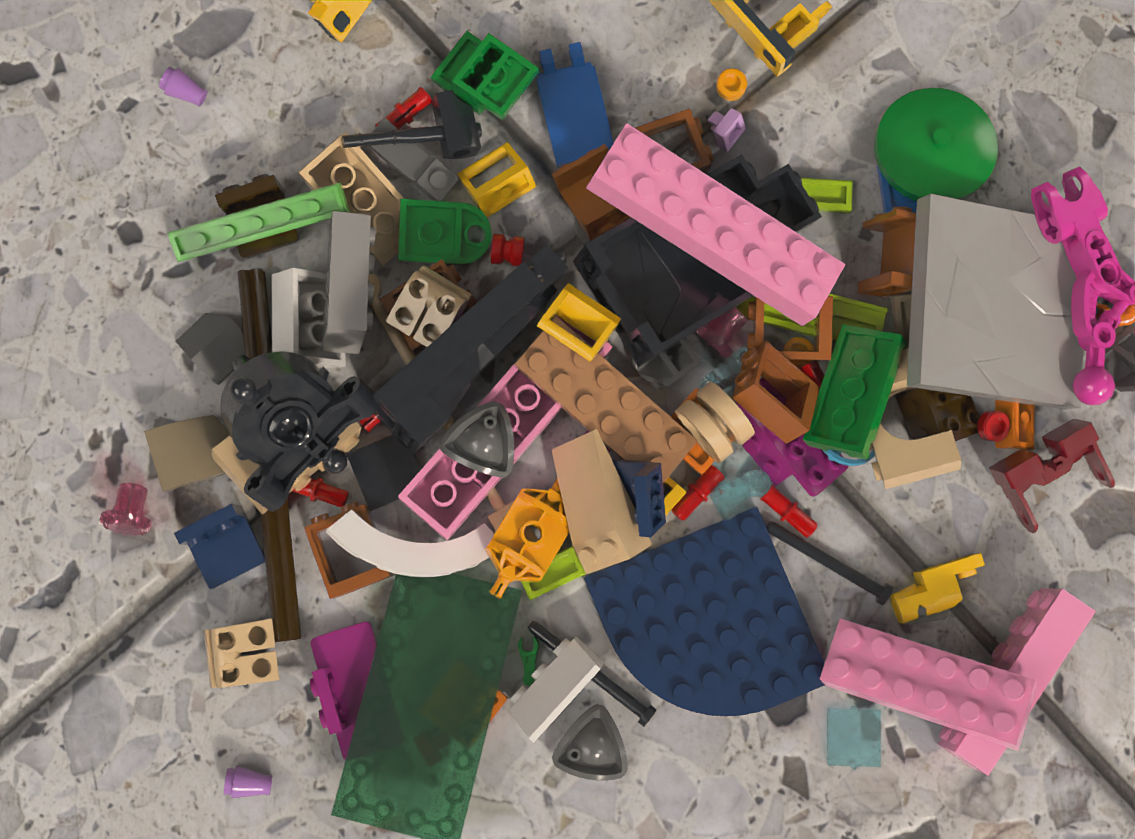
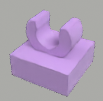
M733 108L728 111L725 117L715 111L708 119V123L713 125L710 129L715 135L718 147L727 152L746 129L741 113Z

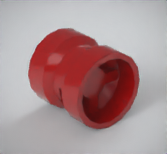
M494 233L491 248V264L501 265L506 260V263L518 267L523 262L525 237L515 236L507 241L504 234Z

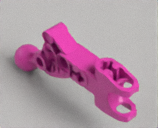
M1079 166L1063 173L1062 185L1065 199H1063L1055 186L1045 182L1031 189V200L1037 224L1044 238L1052 244L1062 242L1067 258L1077 278L1072 288V327L1075 335L1078 337L1080 347L1086 351L1085 368L1075 375L1072 387L1075 396L1080 402L1086 405L1097 406L1109 400L1115 389L1112 375L1108 370L1104 369L1105 348L1111 347L1115 342L1116 335L1114 330L1121 323L1120 316L1128 306L1135 304V281L1121 269L1112 246L1099 223L1106 219L1108 215L1107 204L1102 193L1088 173ZM1073 177L1079 180L1081 184L1080 191L1075 185ZM1042 192L1046 194L1049 205L1044 202ZM1099 296L1112 303L1113 307L1110 310H1105L1096 319V305Z

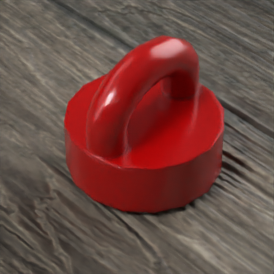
M989 410L984 412L977 423L978 434L981 439L986 441L999 442L1004 440L1010 431L1009 418L1001 411Z

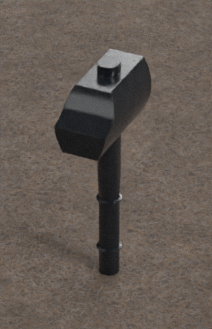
M452 90L436 93L431 101L436 126L365 134L359 132V134L342 135L341 141L343 148L440 141L444 159H463L476 156L481 149L479 137L482 136V129L480 123L475 121L473 107L459 100Z

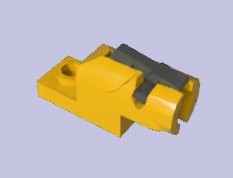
M969 554L913 572L916 583L890 595L891 605L897 621L910 625L946 619L948 609L953 608L963 599L955 575L957 574L958 579L977 574L975 568L985 565L982 554Z

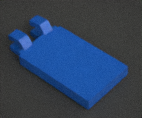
M581 42L569 44V56L572 66L557 70L551 49L539 51L543 73L538 74L539 78L536 79V84L556 167L560 168L586 155L590 150L596 149L603 144H606L608 150H610L614 142L595 65L592 66L591 62L585 63Z

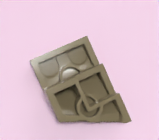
M214 415L178 421L144 431L162 491L167 492L194 482L200 483L226 474L213 460L212 449L230 435L225 426Z

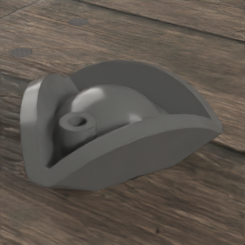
M489 402L472 409L447 430L440 441V450L449 458L468 468L495 477H507L512 472L514 462V436L507 410L499 402Z
M599 704L590 707L572 724L552 755L553 763L557 768L570 775L588 780L608 781L619 779L626 774L628 769L626 751L620 732L608 710Z

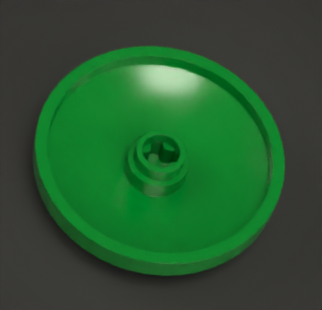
M923 88L903 95L886 110L875 133L874 153L877 165L885 179L905 197L917 202L919 198L935 194L964 200L979 190L991 175L997 160L998 141L995 128L988 115L973 100L949 89Z

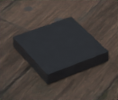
M393 435L346 454L370 512L398 501V495L421 470L415 454L412 456Z

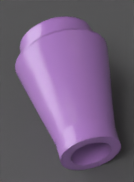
M168 67L159 83V88L164 90L165 95L193 103L199 107L205 101L208 93L207 90L199 86L180 68Z
M236 766L235 769L228 768L224 784V795H231V799L270 795L273 776L264 775Z

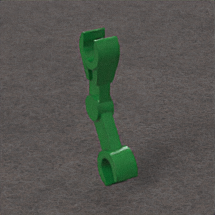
M522 637L518 641V650L524 664L523 682L530 687L536 681L531 675L536 671L535 663L540 644L537 637H533L534 648L532 651H527L523 647L524 639Z

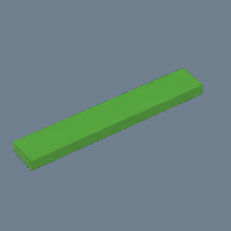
M341 182L177 229L168 232L167 235L177 262H181L331 219L333 211L350 213V209Z

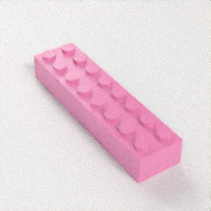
M627 123L586 189L801 326L816 318L846 265Z
M557 316L588 345L594 346L596 341ZM606 342L598 353L605 359L613 346ZM512 366L478 404L480 406L489 402H499L507 410L514 436L513 465L562 409L561 406L515 366ZM439 449L398 495V498L448 541L501 480V477L491 476L468 468L449 458Z

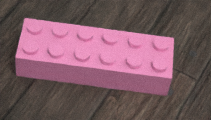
M1040 588L1039 591L1035 590L1026 602L1028 608L1022 617L1018 616L1010 625L1009 632L1011 634L1005 643L1001 642L994 649L991 656L993 661L990 666L1036 680L1037 690L1031 710L1096 612L1064 589ZM946 726L942 728L939 734L941 740L937 744L967 766L988 776L1007 748Z
M841 618L839 619L820 676V680L828 687L1017 751L1021 744L1037 690L1036 680Z

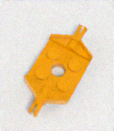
M558 478L548 490L521 489L491 541L486 546L485 551L498 571V578L491 590H489L492 595L496 593L495 596L501 598L508 584L513 581L540 582L566 539L569 527ZM532 525L539 529L540 539L537 542H529L525 538L524 529L526 526Z

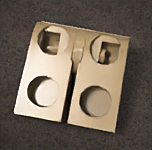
M422 266L407 281L385 322L408 336L415 333L413 339L428 347L461 317L472 294L428 267Z
M272 618L204 630L210 688L279 680L276 651L242 656V652L275 647Z

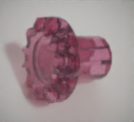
M733 308L695 332L722 357L729 358L734 351L727 343L734 339L733 337L745 325L748 319L738 309Z
M133 483L120 484L115 505L112 510L101 512L99 523L105 529L112 530L114 533L133 536L147 534L151 531L152 521L144 516L145 512L143 511L148 492L147 488Z

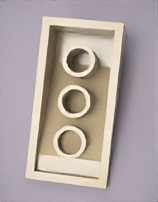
M345 131L297 174L312 190L341 182L350 213L371 215L370 227L376 228L374 246H370L369 252L384 266L398 253L400 199L404 198L360 147L343 148L341 137L342 135H348Z
M597 429L551 450L572 546L586 574L628 560L652 545L649 537L639 536L638 524L635 523L634 519L635 507Z

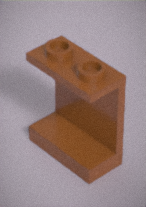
M606 144L590 150L586 155L570 164L562 166L558 171L552 173L559 193L590 241L632 218L586 189L609 152Z
M899 206L894 207L888 213L876 214L875 218L863 222L862 228L883 232L880 275L859 281L857 294L884 299L912 291L916 213L912 212V209L909 207Z

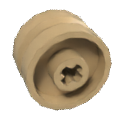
M709 381L697 392L699 404L687 400L675 410V413L688 433L697 440L698 445L720 464L733 453L731 441L742 445L755 434V431L736 403L719 386Z

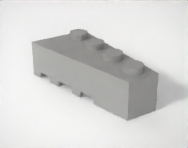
M332 212L327 265L330 266V269L327 270L325 293L329 295L326 298L323 325H327L322 339L321 351L359 354L366 332H371L373 314L367 313V305L373 301L374 285L368 284L369 274L374 272L375 256L369 255V248L374 246L376 228L370 227L371 215Z

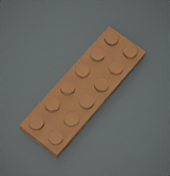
M557 316L553 317L551 321L587 344ZM542 330L513 364L589 432L597 429L604 445L621 460L661 463L663 483L697 443V440L599 353L589 362Z

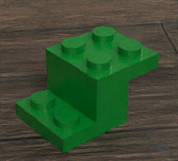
M466 30L433 73L431 80L445 91L452 90L459 100L471 105L473 111L478 115H481L487 109L503 120L537 76L539 68L490 33L481 41Z

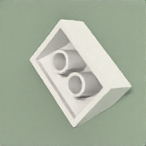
M290 268L272 274V352L283 351L302 355L314 362L318 368L323 366L325 368L346 366L345 353L321 351L322 339L327 325H323L325 303L329 295L325 293L327 273Z
M576 636L571 642L565 638L553 651L557 655L555 660L550 665L544 661L531 675L536 681L528 689L522 685L510 699L514 705L508 711L533 743L596 675L604 663Z

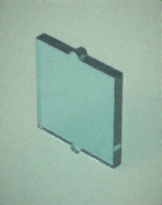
M851 706L850 709L827 708L828 766H850L854 770L858 766L881 767V710L858 709L855 706Z

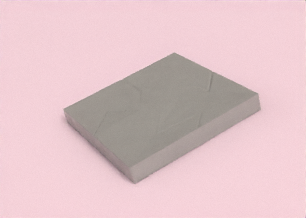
M929 194L917 199L907 387L1063 410L1081 408V402L1075 396L1072 387L1075 375L1083 369V349L1080 347L1078 337L1073 331L1071 316L1072 288L1077 278L1067 258L1062 242L1057 244L1048 242L1044 238L1034 214L935 194Z

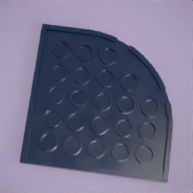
M757 506L739 513L730 519L717 522L584 578L606 634L624 666L649 691L677 707L711 716H741L775 707L825 686L820 680L824 661Z

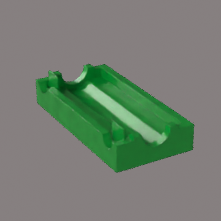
M842 324L817 396L810 430L803 437L804 442L808 446L824 451L837 450L850 457L868 460L870 444L875 440L901 362V351L907 344L902 335Z

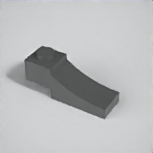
M384 118L372 133L397 131L398 129ZM415 143L369 146L409 183H413L432 201H441L459 180L438 159L433 158Z

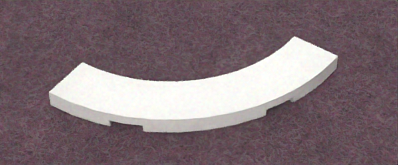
M350 510L326 530V533L338 545L353 556L360 557L366 562L376 565L381 570L413 577L450 575L451 573L470 569L490 559L485 548L494 536L489 527L483 523L472 532L453 540L437 543L409 542L378 531L362 520L353 510Z

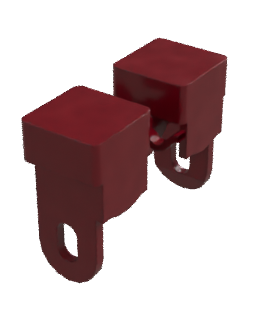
M1072 419L1042 436L1049 454L1054 455L1049 460L1045 459L1043 461L1037 453L1020 449L989 467L996 484L1002 487L1019 520L1029 532L1036 533L1038 523L1023 493L1033 484L1045 486L1071 471L1073 463L1080 460L1083 455L1093 475L1099 482L1109 488L1115 486L1114 477L1096 442L1100 438L1092 422Z

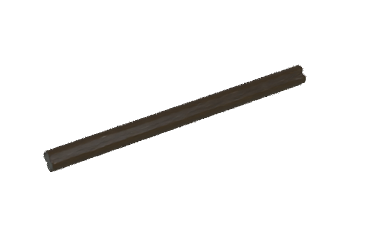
M261 268L242 269L237 272L245 355L250 359L272 352L265 271ZM287 498L286 502L278 510L273 512L267 510L264 514L261 513L270 616L273 623L275 642L301 639Z

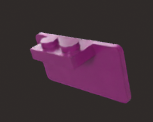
M762 377L759 384L785 405L787 398ZM735 401L755 431V434L742 446L775 486L793 474L810 496L815 497L848 469L849 466L830 461L822 449L808 446L803 440L804 434L786 444Z
M362 622L312 638L310 645L317 670L312 671L313 678L310 679V687L314 697H319L322 709L319 710V719L324 729L328 728L329 735L336 733L343 759L350 761L402 744L404 734L372 624L370 622Z

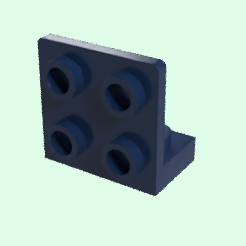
M612 459L635 507L634 519L635 523L638 524L639 536L651 538L666 523L661 463Z
M230 504L174 532L179 544L189 546L209 589H215L265 563V555L242 507L239 505Z

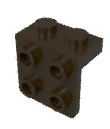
M267 174L256 176L252 179V182L242 186L237 184L227 186L221 193L215 195L218 206L226 215L286 198L282 185L274 174L271 176ZM292 229L237 245V248L242 258L250 259L296 243L299 235L297 229Z
M917 388L896 397L912 440L952 430L955 441L978 433L977 423L980 415L971 396Z

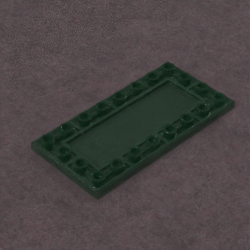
M454 573L435 577H413L396 574L331 816L421 839H461L522 590L507 586L502 597L498 598L495 596L496 593L492 595L489 592L494 583Z

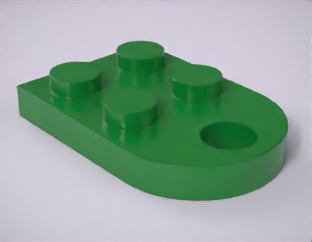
M400 199L398 262L435 264L442 259L445 264L465 265L478 260L487 251L492 236L491 226L486 215L476 206L463 202ZM477 226L482 229L484 233L482 242L473 243L469 240L467 232L470 227Z

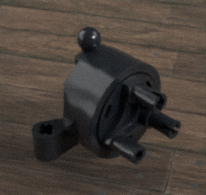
M283 351L262 354L253 359L246 355L238 356L236 358L238 363L233 361L231 364L234 373L224 387L220 403L224 425L233 443L239 450L236 454L237 458L241 461L249 459L260 465L247 479L244 493L269 511H276L282 507L296 478L307 467L312 468L322 461L323 468L327 472L332 474L342 472L347 466V455L342 450L335 448L340 439L338 436L349 425L371 417L379 408V405L373 400V395L376 392L358 377L352 376L334 391L327 381L329 371L324 366L319 369L308 358L296 353Z

